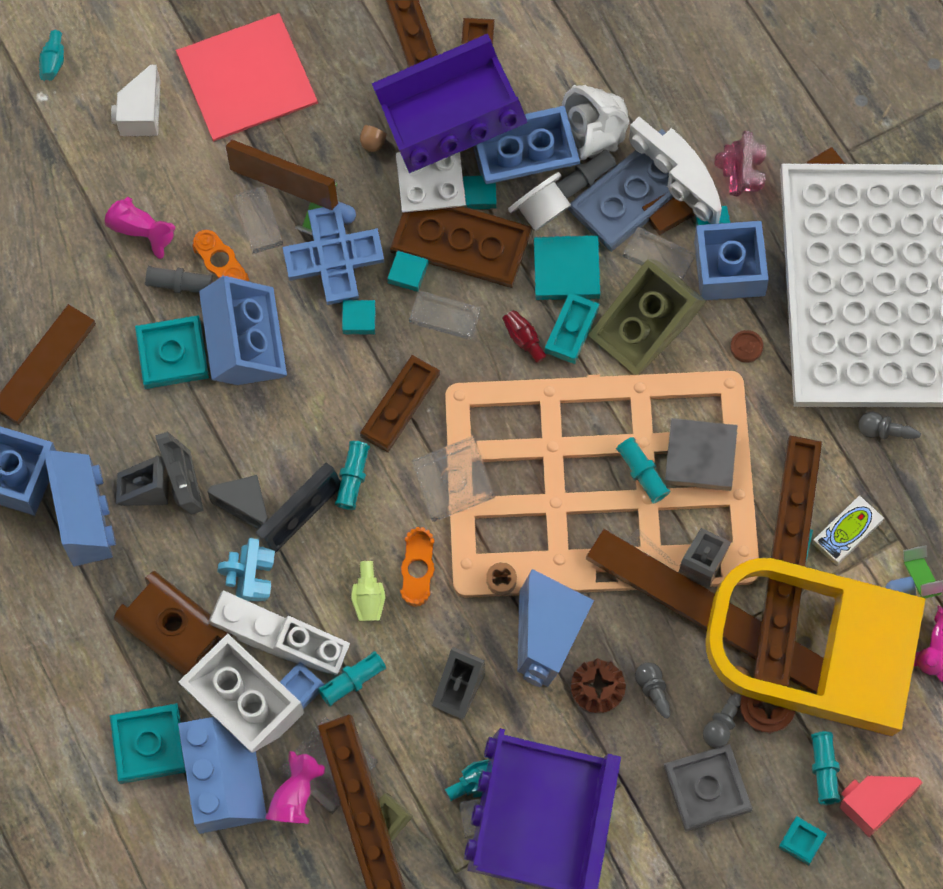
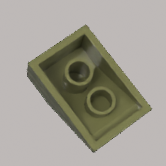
M647 259L588 336L634 375H640L689 325L707 301L660 261Z

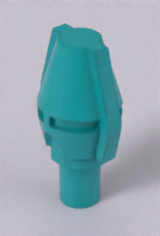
M59 30L50 31L49 41L46 42L39 55V72L42 81L53 80L63 65L64 46L61 44L62 33Z
M489 759L473 762L461 771L463 776L459 778V782L445 789L450 801L464 794L467 796L472 794L474 798L482 796V792L477 791L481 771H487Z

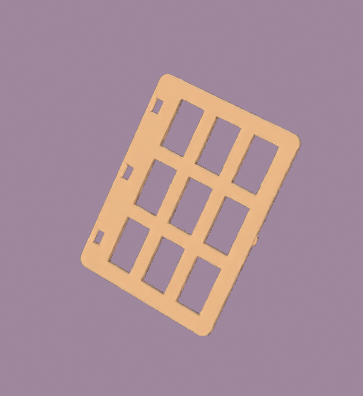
M711 371L600 376L598 374L578 378L455 383L446 390L453 588L459 596L464 598L500 596L490 591L486 580L489 568L499 562L511 565L517 574L515 589L510 594L504 596L519 595V591L532 569L579 593L637 590L616 578V582H596V573L606 571L586 560L590 549H568L567 514L638 511L640 546L636 548L679 572L681 561L691 544L661 545L658 510L729 507L732 542L720 565L721 577H714L710 587L719 586L728 573L739 564L759 558L744 380L739 373L735 371ZM720 396L722 423L738 425L731 491L697 487L668 488L671 491L669 495L653 504L639 481L636 480V490L565 493L564 458L621 456L616 448L630 437L636 439L637 444L647 459L653 460L654 463V454H668L670 432L653 433L650 399ZM630 400L632 434L562 437L560 403ZM540 404L542 438L471 441L470 407ZM543 459L545 494L474 497L472 463ZM546 515L548 551L476 554L475 519ZM506 572L502 575L495 573L493 577H508L509 574ZM759 576L746 578L737 583L736 586L753 584Z

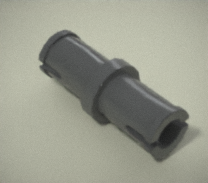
M604 149L587 163H580L575 166V171L560 180L556 185L566 199H568L585 186L588 188L595 183L594 180L611 168H614L616 162L610 152Z
M148 266L145 278V285L148 287L174 289V293L180 294L182 291L199 293V291L213 282V276L210 274L185 272L184 268L178 267L176 270Z

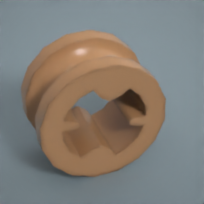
M503 562L492 565L487 572L488 588L496 595L504 596L510 594L515 589L517 583L515 569ZM506 572L509 574L508 581L511 582L508 585L501 583L497 586L494 584L496 582V577H493L495 573L502 575Z

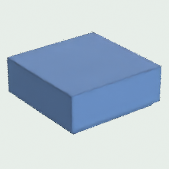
M301 662L280 681L301 702L303 709L319 694L318 688L324 685Z

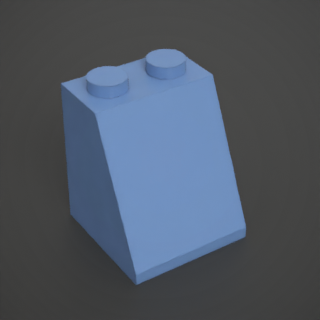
M533 569L519 591L517 672L523 674V679L534 686L541 687L543 684L548 687L559 673L594 600Z

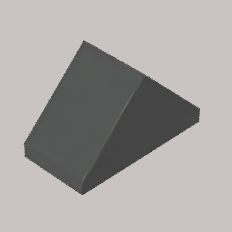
M153 457L117 473V505H168L169 474L163 457Z
M257 475L212 485L207 491L212 504L258 530L268 520Z
M700 528L681 561L679 573L709 589L731 542Z
M452 647L432 706L460 719H464L485 676V660Z

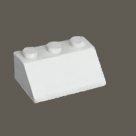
M229 634L218 642L179 681V684L251 753L280 738L304 714L301 702Z

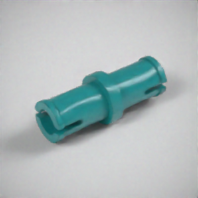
M630 437L620 443L616 450L631 469L630 475L633 480L639 481L653 504L668 496L671 491L655 471L656 465L653 460L647 459L637 444L636 439Z
M355 440L349 442L345 466L340 469L339 477L342 479L337 500L335 501V506L345 510L356 509L360 484L365 482L366 477L364 467L368 451L370 450V445Z
M373 651L352 667L348 665L344 667L340 675L322 687L320 686L318 692L324 702L331 707L333 703L351 691L358 692L363 688L362 684L381 671L386 670V665L380 655Z
M829 731L816 732L811 735L815 761L812 764V773L816 775L818 802L822 805H832L841 801L837 778L840 765L835 760L833 733Z

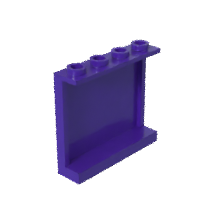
M488 34L371 83L409 173L528 123L519 98L516 97Z
M500 728L493 737H488L484 750V757L489 758L487 771H481L477 791L482 792L480 805L475 804L472 812L471 825L476 827L474 838L468 839L464 852V860L469 861L467 871L543 889H598L621 756L607 754L604 758L507 736L504 735L505 729Z

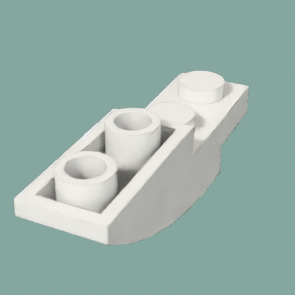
M638 117L630 125L629 140L633 148L641 154L645 153L654 160L656 167L660 171L669 173L667 187L675 199L686 202L693 208L695 215L699 219L708 221L711 224H718L722 210L719 195L708 170L696 152L672 128L662 136L642 118Z
M224 590L220 593L208 624L237 636L236 640L288 661L297 664L301 662L306 667L334 675L338 674L350 645L347 641L293 617L287 616L284 618Z

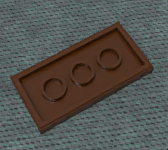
M463 206L402 213L390 252L397 254V251L425 258L428 259V264L513 288L532 232V226Z

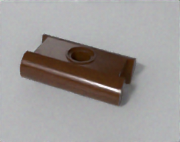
M156 571L151 572L145 577L146 588L127 608L124 604H121L114 615L116 622L184 676L227 634L231 637L233 636L224 630L208 624L211 614ZM175 620L182 623V626L177 631L172 632L165 629L170 621Z

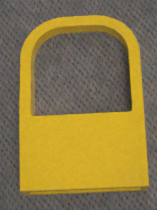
M751 559L731 570L716 590L706 633L707 657L714 673L721 682L738 694L800 713L893 736L901 731L926 598L777 559ZM750 577H767L835 599L817 695L746 676L739 672L728 660L723 647V630L731 593L737 583Z

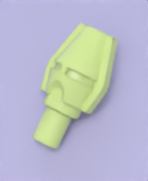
M361 561V578L358 579V584H353L351 600L359 621L380 620L385 601L383 584L377 583V578H374L373 561Z

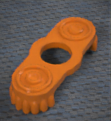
M202 230L195 235L192 245L193 251L202 257L205 267L209 272L215 274L218 279L224 275L249 281L248 274L236 260L233 249L225 245L215 232ZM217 252H224L229 256L228 263L223 267H216L211 264V257Z
M416 527L407 533V537H405V559L401 566L403 589L400 590V594L408 605L414 607L421 606L428 600L430 596V581L435 571L432 561L435 540L433 534L429 530H425L424 527L421 529ZM414 561H423L428 567L427 573L421 578L412 577L408 572L409 565Z

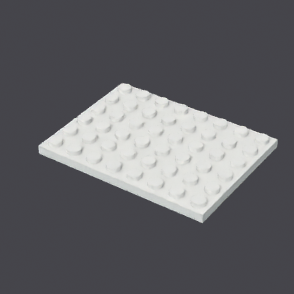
M782 164L780 177L794 407H943V165Z

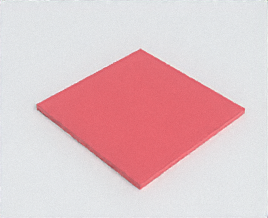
M280 13L176 50L213 142L318 104Z

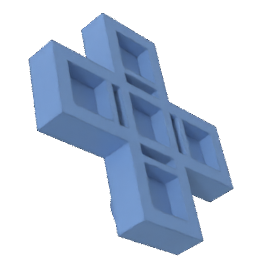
M340 204L333 210L324 207L308 210L314 241L283 247L289 281L321 275L327 305L341 303L343 300L359 299L353 268L384 263L378 229L346 234Z

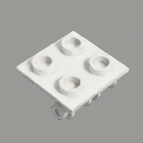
M400 152L396 153L402 213L466 206L460 152L412 173L408 172Z

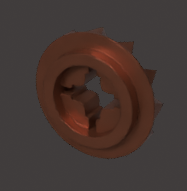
M598 658L593 661L583 662L574 671L571 680V692L574 700L580 707L592 713H605L617 707L622 701L626 690L622 671L612 661L607 662ZM596 673L600 674L603 683H608V687H603L600 698H597L595 688L588 685L594 683Z
M742 695L740 709L744 721L751 725L755 731L771 734L784 730L793 720L795 711L784 707L773 709L770 719H768L765 710L757 707L758 705H763L764 701Z

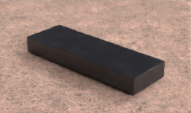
M325 462L256 532L265 548L276 553L339 490L341 481L332 466Z

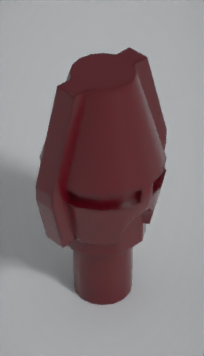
M514 310L502 317L510 338L521 349L523 348L525 352L528 351L536 363L543 361L547 357L539 345V337L534 326L531 325L532 323Z

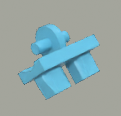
M249 538L248 545L241 547L240 563H238L239 553L230 552L228 561L218 564L217 572L226 576V586L235 587L236 577H238L237 597L248 602L266 601L270 596L271 581L257 579L255 574L256 569L265 571L272 569L275 551L259 546V539Z

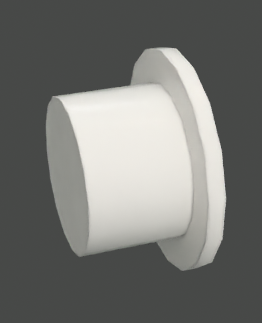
M558 172L546 179L510 206L508 211L513 213L519 209L535 231L549 223L571 206L555 183L562 177L561 174Z

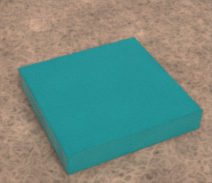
M598 236L534 237L536 300H566L569 292L586 299H600Z
M199 315L135 326L145 389L209 378Z
M178 703L110 715L119 784L186 773L178 723H181Z

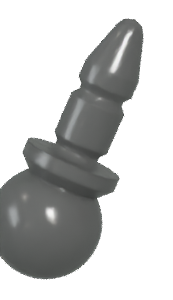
M867 412L859 420L861 433L869 438L880 436L881 439H887L890 435L904 439H914L921 436V433L911 426L893 423L891 417L886 416L883 418L877 412Z
M643 663L636 670V682L643 688L644 695L651 697L656 710L667 719L670 717V707L663 692L666 684L662 680V671L654 663Z
M736 692L732 694L721 713H714L712 716L713 721H710L704 727L703 738L709 746L720 748L728 743L731 735L730 730H733L735 727L733 718L741 705V694Z

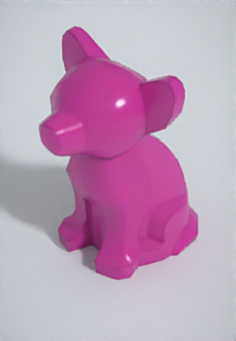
M130 197L113 203L105 215V226L116 233L148 237L154 255L158 259H162L164 257V248L171 243L174 237L175 226L169 222L155 221L149 213L135 207L132 203L133 199Z
M937 606L938 610L934 618L936 624L932 630L930 646L916 652L914 666H918L922 672L928 675H937L939 680L943 682V607Z
M290 751L288 761L291 777L275 792L265 819L309 824L310 819L306 817L305 806L310 795V781L322 776L325 772V766L318 764L316 759L308 754L297 756L294 751Z

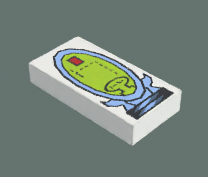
M859 495L813 540L812 544L838 566L883 522L884 517Z

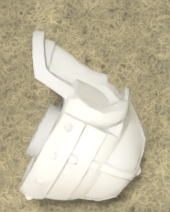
M573 85L565 93L562 106H565L575 145L579 148V159L594 158L604 149L609 152L618 150V144L624 141L629 125L628 110L623 98L586 85Z

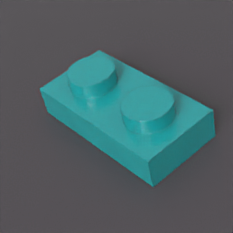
M569 292L546 343L545 353L575 364L599 311V303Z

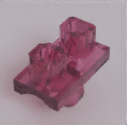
M743 131L740 140L734 141L731 145H725L724 152L718 153L714 157L715 166L723 169L724 177H730L729 195L739 197L744 191L758 192L765 185V173L752 169V163L760 165L764 161L766 145L753 141V132Z

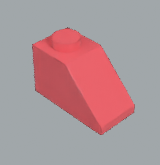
M867 776L861 783L855 779L841 793L844 799L839 808L870 838L918 791L923 782L918 777Z

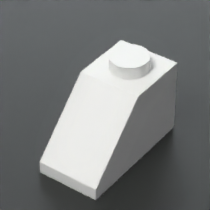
M149 65L117 93V105H112L111 120L112 124H117L120 136H158L160 77L157 65Z

